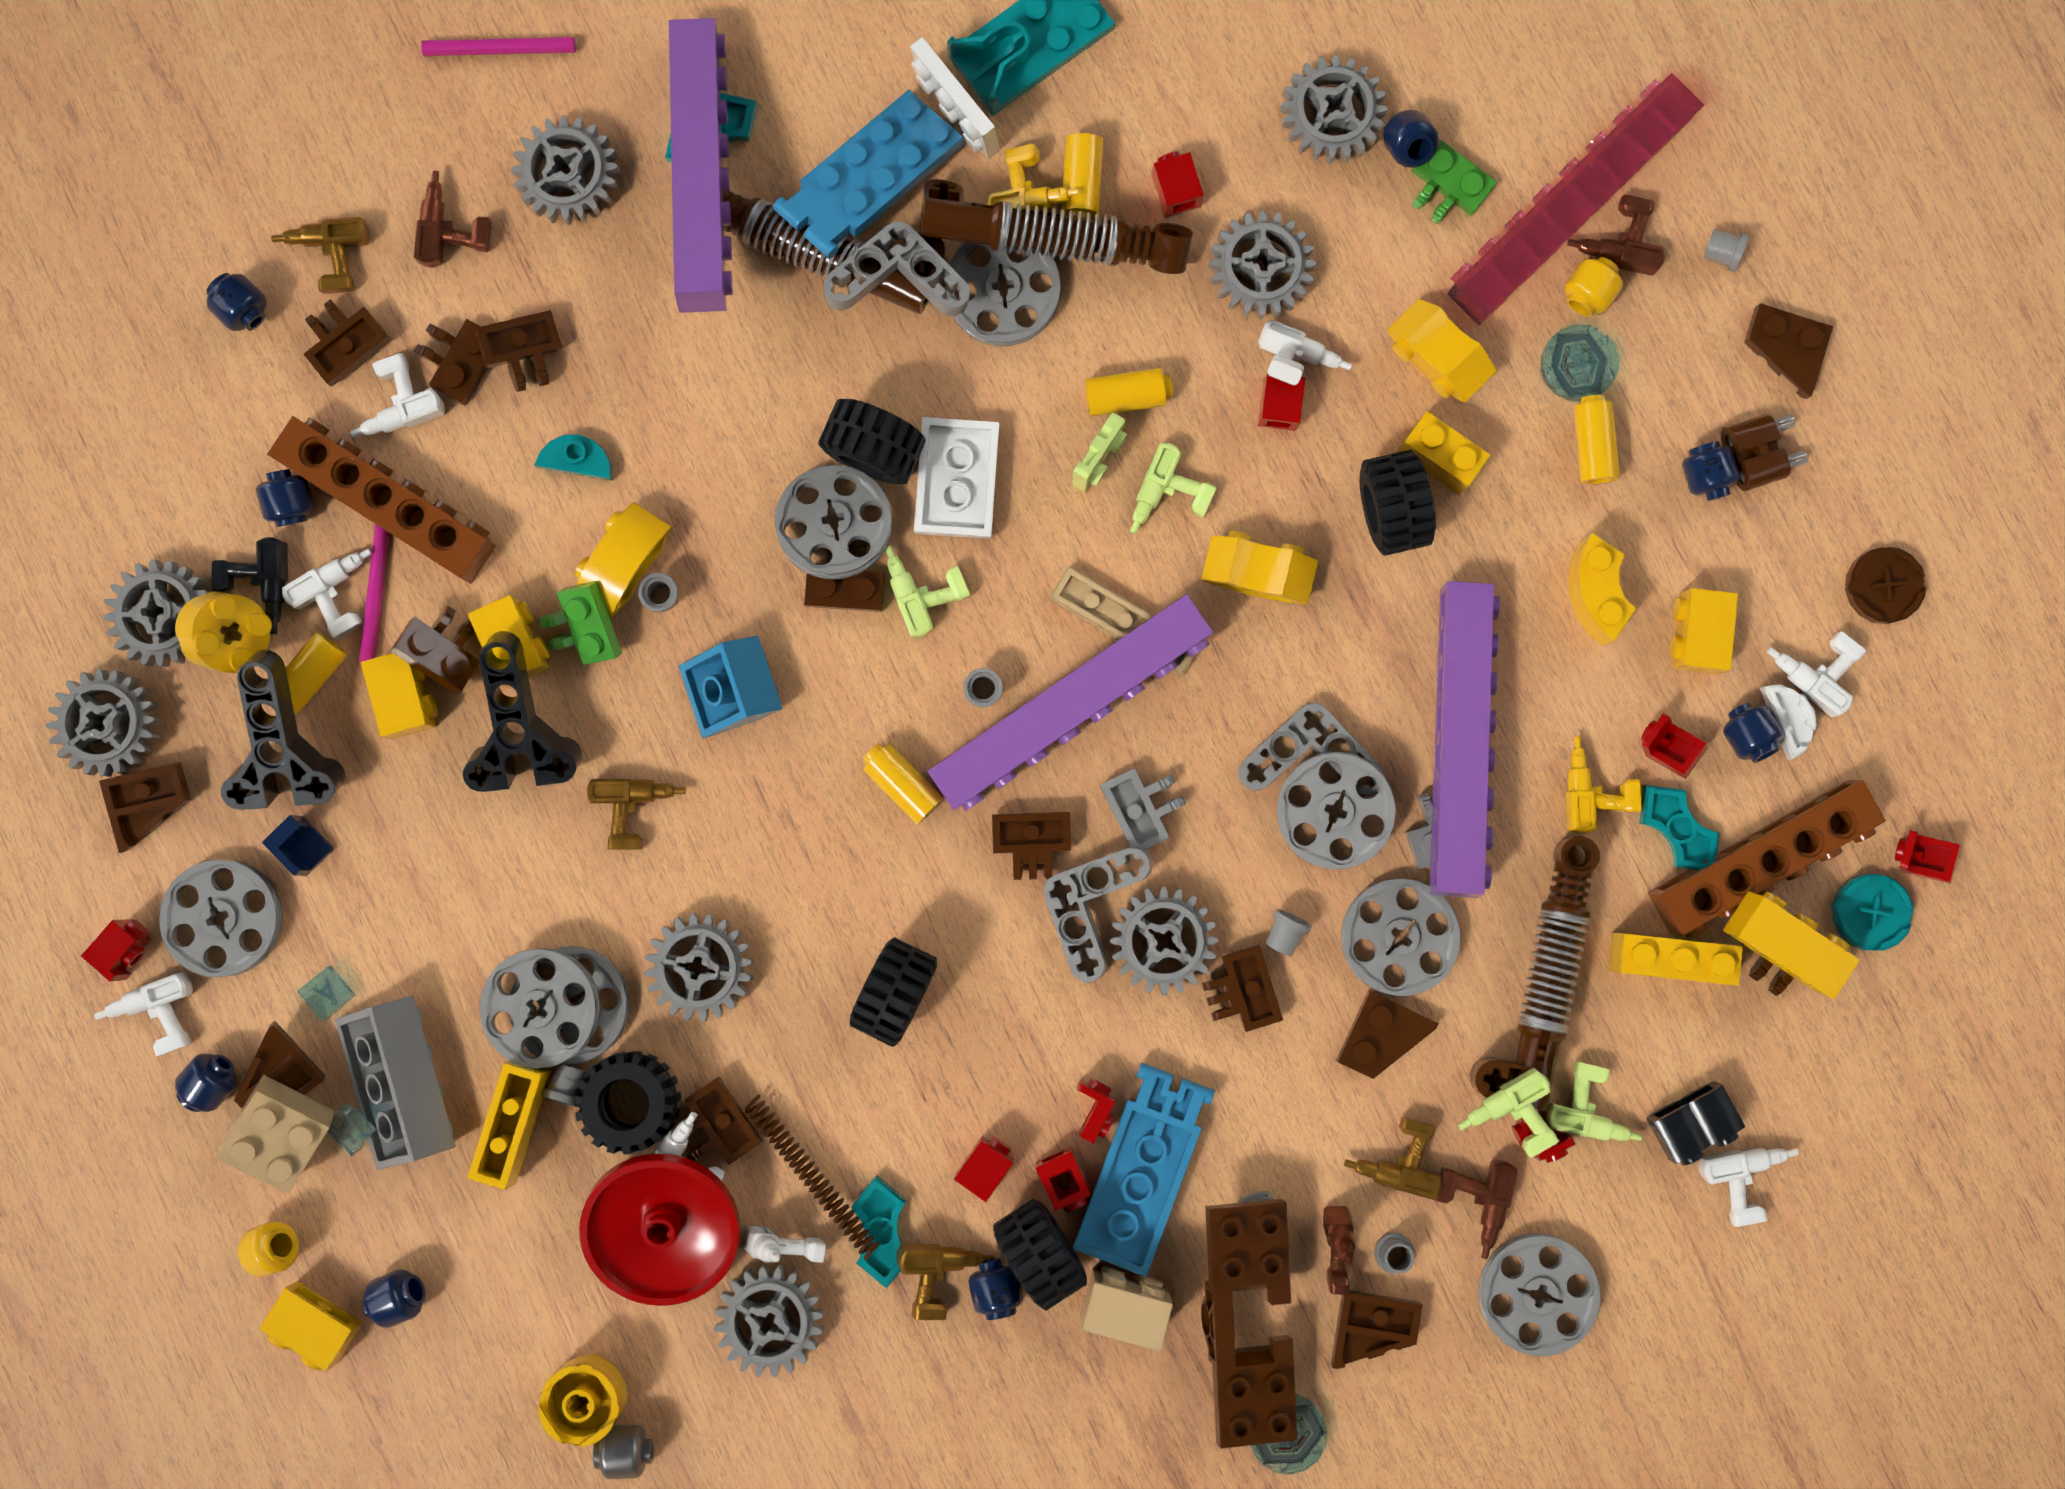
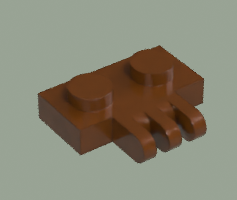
M852 544L849 546L848 550L850 554H852ZM859 545L858 557H863L868 553V545ZM828 550L827 563L831 561L833 555L830 550ZM865 570L857 575L843 579H823L807 574L804 605L805 607L882 612L885 573Z
M1070 812L992 814L993 854L1013 853L1014 880L1022 879L1023 870L1021 864H1029V880L1037 879V864H1044L1043 875L1045 879H1049L1053 876L1052 852L1071 851Z
M1260 945L1221 956L1227 975L1202 983L1204 991H1210L1219 987L1221 992L1206 998L1208 1006L1221 1002L1225 1004V1009H1218L1211 1013L1213 1021L1239 1014L1245 1032L1283 1021Z

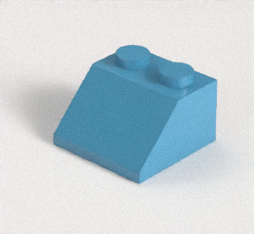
M758 636L722 642L678 666L702 739L758 721L783 709Z

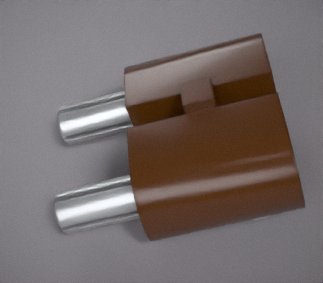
M1765 414L1722 429V445L1731 448L1739 471L1740 479L1736 483L1739 489L1748 491L1785 479L1790 475V468L1808 462V457L1789 463V461L1806 456L1807 453L1805 451L1787 456L1785 448L1779 449L1777 440L1781 439L1779 432L1793 428L1796 424V421H1791L1795 419L1792 415L1774 420L1770 415Z

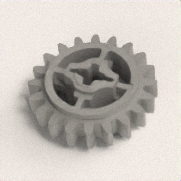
M1335 55L1331 66H1328L1324 58L1320 56L1316 69L1306 62L1302 68L1303 76L1293 73L1290 80L1293 87L1286 86L1284 89L1283 97L1287 101L1281 103L1280 112L1289 115L1283 118L1281 126L1282 128H1293L1288 137L1289 142L1298 139L1302 140L1298 151L1300 154L1308 148L1313 149V161H1316L1322 152L1326 153L1328 164H1332L1336 153L1340 154L1344 163L1348 162L1351 150L1358 156H1362L1365 150L1364 143L1373 146L1377 139L1374 132H1381L1385 124L1379 118L1385 116L1387 107L1378 104L1383 101L1386 93L1385 91H1373L1378 84L1379 78L1365 79L1368 71L1367 65L1360 68L1359 71H1354V58H1350L1346 66H1341L1339 56ZM1326 84H1336V85H1340V86L1334 87V88H1332V87H1328V88H1327V87L1322 86V85H1326ZM1354 95L1358 98L1362 107V121L1355 116L1356 111L1352 104ZM1304 98L1312 103L1311 108L1314 110L1315 121L1310 124L1304 112ZM1340 101H1342L1339 110L1336 109L1333 113L1330 112V114L1325 118L1327 109H1332L1334 106H1337ZM1347 130V131L1349 132V133L1344 134V135H1328V134H1327L1328 132H1331V131H1337V132H1338V131H1341V132L1344 133V132Z
M561 116L559 127H555L549 118L545 119L546 131L541 132L537 127L532 126L531 129L535 139L531 141L521 137L520 141L527 150L525 152L515 151L513 153L517 161L522 164L511 168L513 174L521 178L514 183V186L518 192L524 193L521 199L526 206L533 205V211L537 216L540 217L547 211L548 219L551 223H555L561 214L566 224L571 225L573 214L577 213L580 219L586 222L587 209H591L595 214L599 215L601 212L597 202L599 200L605 203L612 202L606 189L616 190L619 187L616 181L610 177L620 174L618 165L612 163L618 156L614 148H608L610 141L606 135L598 137L599 130L596 125L592 124L585 130L584 122L578 117L573 126L570 127L566 117ZM569 144H570V145H578V146H581V147H583V148H581L580 150H578V149L574 146V147H572V148H570V149H563V148H560L559 146L569 145ZM546 156V165L541 171L544 177L538 181V169L541 161ZM595 161L593 177L589 184L586 185L585 178L591 170L588 164ZM567 166L571 171L565 175L561 170ZM554 190V192H556L557 194L561 192H571L575 195L567 197H557L550 194Z
M1261 210L1258 221L1254 222L1252 216L1247 212L1243 219V226L1236 220H1231L1229 225L1231 234L1221 230L1218 235V240L1221 244H1213L1210 253L1218 258L1209 261L1208 269L1219 272L1212 276L1211 285L1223 284L1217 297L1221 299L1230 295L1232 297L1229 304L1230 310L1237 307L1238 304H1243V317H1247L1252 308L1257 310L1259 320L1263 319L1266 308L1271 310L1275 318L1279 317L1281 312L1280 304H1283L1285 308L1291 311L1295 306L1292 296L1303 300L1307 292L1301 285L1311 286L1314 279L1310 274L1305 273L1314 270L1316 266V261L1305 259L1312 254L1314 247L1313 245L1301 246L1307 233L1303 231L1294 235L1292 233L1295 226L1294 220L1287 223L1286 226L1280 225L1281 213H1277L1273 221L1268 222L1265 210ZM1255 239L1253 249L1243 252L1241 257H1232L1234 251L1241 244ZM1271 240L1282 246L1289 257H1286L1285 253L1277 251L1271 244ZM1257 260H1264V265L1268 267L1266 271L1260 270L1259 264L1256 263ZM1234 273H1238L1239 277L1247 279L1253 286V290L1242 285ZM1282 273L1292 274L1284 286L1269 292V284L1272 280L1280 278Z
M153 559L150 561L149 569L145 565L137 563L135 564L136 576L126 572L121 573L122 579L125 582L124 587L115 584L110 586L118 596L116 599L104 600L105 604L114 607V612L105 614L103 619L115 623V626L111 627L106 633L112 637H121L114 647L122 651L128 650L127 658L130 660L138 661L141 658L143 665L151 667L157 662L158 666L167 668L170 666L171 659L176 663L183 664L185 663V656L181 651L182 648L175 633L176 619L182 607L189 600L210 593L207 590H200L205 580L197 576L192 577V569L185 566L179 569L178 563L169 560L163 566L162 562ZM167 584H172L180 591L185 604H178L174 600L173 594L167 593ZM143 595V598H142L141 601L137 604L138 600H139L140 597ZM163 609H164V613L158 615L157 618H156L157 613L163 612ZM142 623L146 628V632L153 635V644L148 643L142 638L135 624Z
M96 669L95 677L90 673L82 672L80 673L81 684L75 681H66L70 694L56 692L55 696L62 702L61 707H49L48 709L50 713L58 716V720L46 724L47 728L58 730V734L49 740L50 744L63 745L57 754L58 758H71L69 767L72 769H81L83 767V773L86 775L95 776L99 772L100 776L111 777L113 769L117 773H128L127 762L131 765L140 766L142 762L138 752L152 753L153 750L146 744V740L159 739L160 736L150 730L151 725L161 722L160 718L149 715L150 711L158 707V703L144 701L150 694V689L137 688L139 679L134 677H127L125 679L123 672L115 670L109 675L107 670ZM112 692L121 699L115 704L109 702L103 704L97 702L94 697L102 693ZM93 742H105L110 744L114 750L104 754H97L90 750L88 746Z
M1161 886L1158 898H1154L1152 892L1149 889H1145V902L1141 903L1136 897H1130L1134 910L1129 911L1128 909L1120 908L1119 912L1125 917V922H1112V926L1121 931L1120 936L1109 939L1110 943L1121 945V950L1115 952L1112 958L1115 960H1126V963L1122 965L1119 972L1125 974L1133 970L1134 975L1131 979L1133 986L1142 979H1145V991L1147 993H1150L1154 985L1158 983L1162 995H1167L1169 984L1173 983L1176 990L1181 993L1183 992V979H1187L1193 985L1198 984L1194 975L1195 970L1208 974V968L1202 963L1204 958L1216 959V955L1206 949L1207 945L1218 943L1217 938L1207 936L1206 934L1216 924L1215 922H1202V918L1207 914L1208 908L1204 907L1195 911L1193 907L1197 897L1192 896L1185 903L1182 902V889H1177L1172 898L1168 897L1165 886ZM1159 908L1176 910L1172 917L1162 924H1154L1143 917L1148 912ZM1187 920L1190 922L1195 934L1193 952L1187 949L1181 940V931ZM1134 928L1145 937L1147 942V949L1140 961L1136 958L1132 947ZM1151 929L1156 933L1162 934L1169 930L1172 933L1169 939L1179 951L1176 952L1166 947L1158 951L1155 948L1158 942L1148 930ZM1167 957L1176 958L1184 964L1182 967L1171 972L1151 971L1156 963Z
M697 913L691 914L688 926L681 917L675 918V932L671 928L663 926L661 932L665 937V941L660 939H652L650 941L658 949V953L645 955V959L653 962L655 967L644 971V975L656 978V982L647 989L648 991H662V995L658 998L656 1004L661 1005L671 1001L672 1005L669 1010V1015L671 1016L683 1008L684 1021H690L695 1011H697L701 1022L708 1020L709 1009L712 1010L717 1018L723 1016L722 1003L731 1009L736 1008L737 1003L733 998V994L745 996L748 993L740 985V981L753 980V976L744 972L743 967L753 964L754 960L742 958L741 955L750 945L749 943L736 944L741 931L735 930L727 934L728 920L721 921L715 927L713 914H707L703 924L700 923ZM698 935L696 945L687 955L679 956L672 954L681 941L690 936ZM713 940L718 942L725 950L729 966L724 965L715 958L712 947ZM701 957L702 965L708 966V969L715 971L701 973L696 977V970L684 964L699 961ZM669 969H673V971L683 977L686 988L685 995L674 985ZM720 979L726 981L724 987L716 995L708 999H700L702 990L710 980Z
M762 1264L760 1267L759 1277H756L750 1268L746 1269L744 1272L746 1283H743L738 1278H734L730 1285L735 1293L723 1291L720 1296L722 1301L728 1306H718L714 1312L717 1316L725 1319L714 1327V1331L726 1333V1336L721 1339L718 1346L727 1347L731 1345L733 1347L727 1360L732 1361L741 1356L743 1358L740 1366L742 1372L751 1363L755 1364L756 1377H760L765 1366L770 1368L773 1378L777 1377L780 1364H783L789 1373L793 1372L795 1368L793 1358L805 1364L809 1357L804 1348L816 1350L819 1344L811 1335H820L824 1330L822 1325L814 1322V1320L823 1317L824 1310L812 1308L819 1300L820 1295H807L805 1293L811 1281L807 1280L800 1285L796 1284L797 1270H794L788 1278H785L783 1276V1265L781 1264L776 1268L773 1275L769 1274L766 1264ZM758 1291H777L775 1296L768 1301L756 1300L753 1302L747 1299L749 1295ZM789 1299L793 1301L798 1309L801 1322L800 1328L793 1324L794 1320L787 1313ZM739 1313L745 1316V1321L751 1327L752 1336L750 1341L745 1338L741 1331ZM768 1313L776 1316L770 1328L763 1325L764 1317ZM787 1339L792 1342L778 1350L762 1349L771 1340L783 1341Z

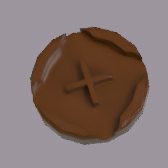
M1881 547L1863 553L1852 563L1846 574L1845 592L1849 604L1859 616L1872 623L1890 624L1907 619L1919 609L1926 595V586L1924 587L1923 580L1925 575L1922 566L1911 554L1900 548Z

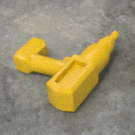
M1028 144L1005 150V161L1009 168L1011 190L991 193L988 197L987 205H993L997 201H1005L1006 203L1012 202L1013 208H1017V205L1020 203L1021 209H1026V205L1029 204L1030 210L1034 211L1037 205L1039 211H1043L1045 206L1048 210L1053 208L1054 204L1069 200L1071 196L1080 195L1081 190L1080 188L1069 190L1066 187L1050 189L1048 186L1033 189V182L1025 181L1024 168L1034 166L1039 162V149L1034 144Z
M1574 737V749H1572L1570 756L1571 769H1568L1567 774L1568 792H1565L1567 831L1575 834H1584L1596 830V809L1617 810L1626 813L1641 812L1640 780H1624L1620 785V795L1618 796L1602 794V786L1592 787L1590 768H1587L1585 750L1581 748V737Z

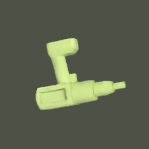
M1160 443L1136 498L1138 504L1133 513L1132 520L1134 523L1130 530L1132 534L1136 535L1140 524L1143 525L1148 519L1151 510L1156 509L1163 493L1172 497L1174 491L1177 490L1195 496L1191 505L1193 514L1203 518L1217 487L1210 483H1201L1174 474L1173 472L1182 452L1173 444Z
M887 546L885 549L889 558L887 566L892 577L890 584L911 638L925 637L933 630V624L926 608L952 601H962L970 597L958 566L947 571L946 580L949 587L929 592L926 585L920 588L916 587L910 572L905 571L902 561L898 556L894 555L891 546Z
M1575 1061L1572 1108L1549 1103L1547 1111H1544L1542 1116L1548 1127L1603 1141H1608L1609 1138L1619 1141H1628L1629 1139L1641 1141L1642 1134L1631 1132L1629 1128L1615 1124L1607 1117L1595 1115L1596 1105L1588 1103L1590 1081L1601 1084L1608 1081L1610 1069Z
M1535 1068L1500 1087L1501 1090L1483 1100L1482 1106L1473 1110L1467 1116L1468 1119L1457 1125L1462 1131L1471 1125L1473 1127L1478 1126L1490 1119L1495 1121L1511 1113L1515 1121L1523 1118L1533 1134L1524 1138L1522 1147L1528 1157L1532 1158L1559 1142L1554 1131L1548 1127L1532 1105L1533 1102L1551 1093L1548 1079Z

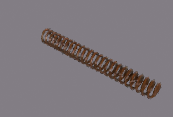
M757 1095L746 1106L745 1113L751 1112L750 1119L756 1118L754 1125L761 1124L759 1131L766 1130L764 1137H771L769 1143H776L774 1149H781L779 1155H786L784 1162L791 1161L789 1168L796 1167L794 1174L801 1173L799 1180L806 1179L804 1186H810L809 1192H815L814 1198L818 1199L821 1197L819 1205L826 1203L824 1211L832 1209L829 1212V1217L836 1216L834 1223L841 1222L839 1229L846 1228L844 1236L851 1234L848 1242L857 1240L853 1248L862 1246L858 1254L867 1252L863 1259L867 1261V1258L879 1246V1241L869 1245L873 1241L874 1235L865 1238L869 1233V1229L860 1232L864 1227V1223L853 1227L859 1221V1217H854L848 1221L854 1215V1210L843 1215L848 1210L849 1204L839 1208L844 1202V1198L834 1202L839 1196V1192H835L827 1197L834 1190V1186H830L822 1191L829 1184L830 1180H825L817 1185L824 1178L825 1174L822 1173L812 1179L819 1172V1167L807 1173L814 1166L815 1161H811L803 1166L810 1158V1155H806L798 1160L805 1152V1149H801L793 1154L800 1146V1143H796L788 1148L795 1140V1137H791L782 1143L790 1134V1131H786L776 1138L785 1128V1125H781L771 1132L780 1122V1119H776L766 1126L775 1116V1113L772 1112L761 1120L770 1110V1107L767 1106L756 1114L766 1102L762 1100L751 1108L760 1098V1095Z

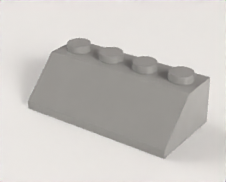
M413 995L372 1006L335 1019L376 1169L379 1170L416 1161L455 1148L453 1139L454 1127L446 1114L443 1103V1088L435 1075L432 1064V1049L426 1042L421 1025L422 1013L415 1004Z

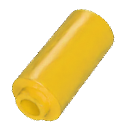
M1074 133L1065 138L1063 187L1069 190L1080 188L1081 190L1080 195L1071 196L1069 200L1061 204V209H1064L1065 215H1068L1070 210L1073 211V216H1077L1079 211L1082 213V217H1085L1088 212L1090 213V218L1093 219L1096 213L1099 215L1103 138L1098 135Z
M1161 367L1084 378L1090 417L1111 414L1112 412L1120 413L1166 406V398L1173 397L1170 374L1163 375Z
M1604 395L1582 397L1581 404L1574 406L1581 484L1595 485L1620 480L1613 402L1605 401Z
M316 631L286 666L294 714L299 715L348 656V653L319 631Z
M877 743L862 759L867 763L862 771L917 825L945 798L891 743L884 747Z

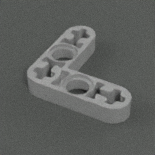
M892 222L885 226L832 270L825 278L823 284L825 301L829 306L837 310H846L854 306L897 269L944 315L956 316L963 313L968 307L970 296L969 286L966 281L910 225L904 222ZM892 237H895L897 240L904 237L906 239L905 247L897 244L890 249ZM887 250H889V260L885 254ZM865 258H874L879 261L881 268L876 273L868 274L860 269L859 263ZM920 261H929L936 267V272L929 277H923L916 273L914 266ZM850 271H852L855 279L848 285V295L842 292L835 295L834 285L837 284L841 288L851 281ZM944 276V279H943V287H942V286L939 284V282H940V280L942 279V277ZM945 289L951 294L958 291V301L953 298L946 301Z
M1311 703L1300 708L1244 759L1238 768L1237 774L1238 780L1246 789L1252 791L1262 790L1269 786L1310 747L1317 754L1328 752L1330 742L1338 738L1347 742L1349 753L1358 754L1374 764L1382 773L1383 771L1325 707L1320 704ZM1306 711L1310 715L1316 712L1321 715L1322 718L1319 719L1318 723L1324 731H1327L1330 726L1336 730V732L1327 736L1321 745L1315 740L1322 736L1320 732L1314 727L1307 730L1303 726L1307 721L1304 716ZM1280 736L1289 737L1294 742L1295 750L1289 758H1281L1274 752V741ZM1265 749L1270 760L1280 765V767L1275 771L1271 764L1262 772V776L1265 779L1262 783L1258 780L1249 782L1246 778L1250 773L1247 766L1250 763L1254 767L1260 765L1266 759L1260 755V752ZM1334 761L1325 762L1341 778V766ZM1371 777L1373 783L1371 788L1368 785L1359 787L1356 783L1357 792L1361 796L1377 792L1379 784L1376 779Z
M1136 846L1121 850L1050 877L1045 883L1044 897L1073 975L1082 982L1096 981L1105 974L1108 968V958L1087 900L1147 878L1153 869V859L1144 848ZM1129 854H1133L1135 859L1142 858L1144 865L1139 868L1140 875H1136L1134 870H1129L1119 874L1123 882L1118 883L1117 872L1110 863V860L1115 859V867H1118L1130 861ZM1098 866L1106 870L1109 879L1104 888H1094L1090 884L1088 875L1093 867ZM1058 880H1061L1063 885L1069 884L1071 886L1072 892L1067 894V900L1070 906L1078 903L1080 909H1074L1061 915L1059 909L1067 906L1062 896L1056 897L1054 894V889L1059 887ZM1070 917H1080L1085 922L1086 931L1083 937L1074 938L1068 934L1066 923ZM1091 939L1093 946L1085 948L1087 955L1090 959L1096 958L1099 964L1094 967V974H1091L1089 969L1082 970L1080 963L1085 960L1083 950L1080 949L1074 952L1073 946L1081 945Z

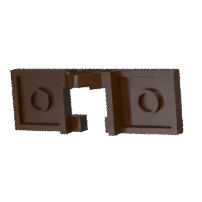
M1283 1199L1205 1206L1209 1281H1205V1296L1201 1305V1321L1208 1346V1360L1213 1364L1216 1444L1220 1449L1297 1440L1293 1339L1289 1335L1269 1337V1345L1235 1349L1233 1291L1267 1288V1301L1271 1305L1291 1304L1287 1202Z

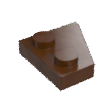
M1759 303L1754 309L1744 343L1756 355L1765 358L1768 366L1778 376L1783 374L1798 389L1796 393L1800 397L1808 399L1813 394L1833 326Z
M181 762L99 781L119 853L132 849L191 800Z
M1368 990L1336 1062L1374 1079L1432 1033L1439 1023Z
M273 1021L269 1025L234 1101L242 1109L263 1074L303 1095H306L324 1081L325 1074L276 1021Z
M1352 1290L1347 1295H1341L1331 1358L1332 1368H1344L1347 1363L1363 1358L1372 1359L1382 1356L1392 1349L1401 1350L1417 1345L1423 1305L1418 1301Z

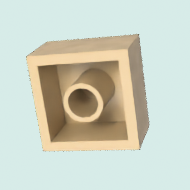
M263 1074L224 1137L215 1158L289 1194L330 1128L335 1110Z
M1103 1266L1101 1271L1092 1268L1080 1313L1082 1330L1160 1352L1173 1306L1168 1289L1162 1288L1164 1283L1145 1276H1141L1140 1281L1124 1277L1125 1271L1111 1266Z

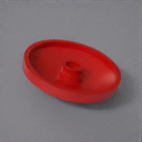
M647 1154L619 1163L597 1181L590 1191L582 1210L579 1238L583 1255L590 1269L610 1290L637 1303L669 1306L696 1299L710 1291L723 1279L736 1256L740 1239V1218L730 1191L712 1171L685 1157L671 1154Z

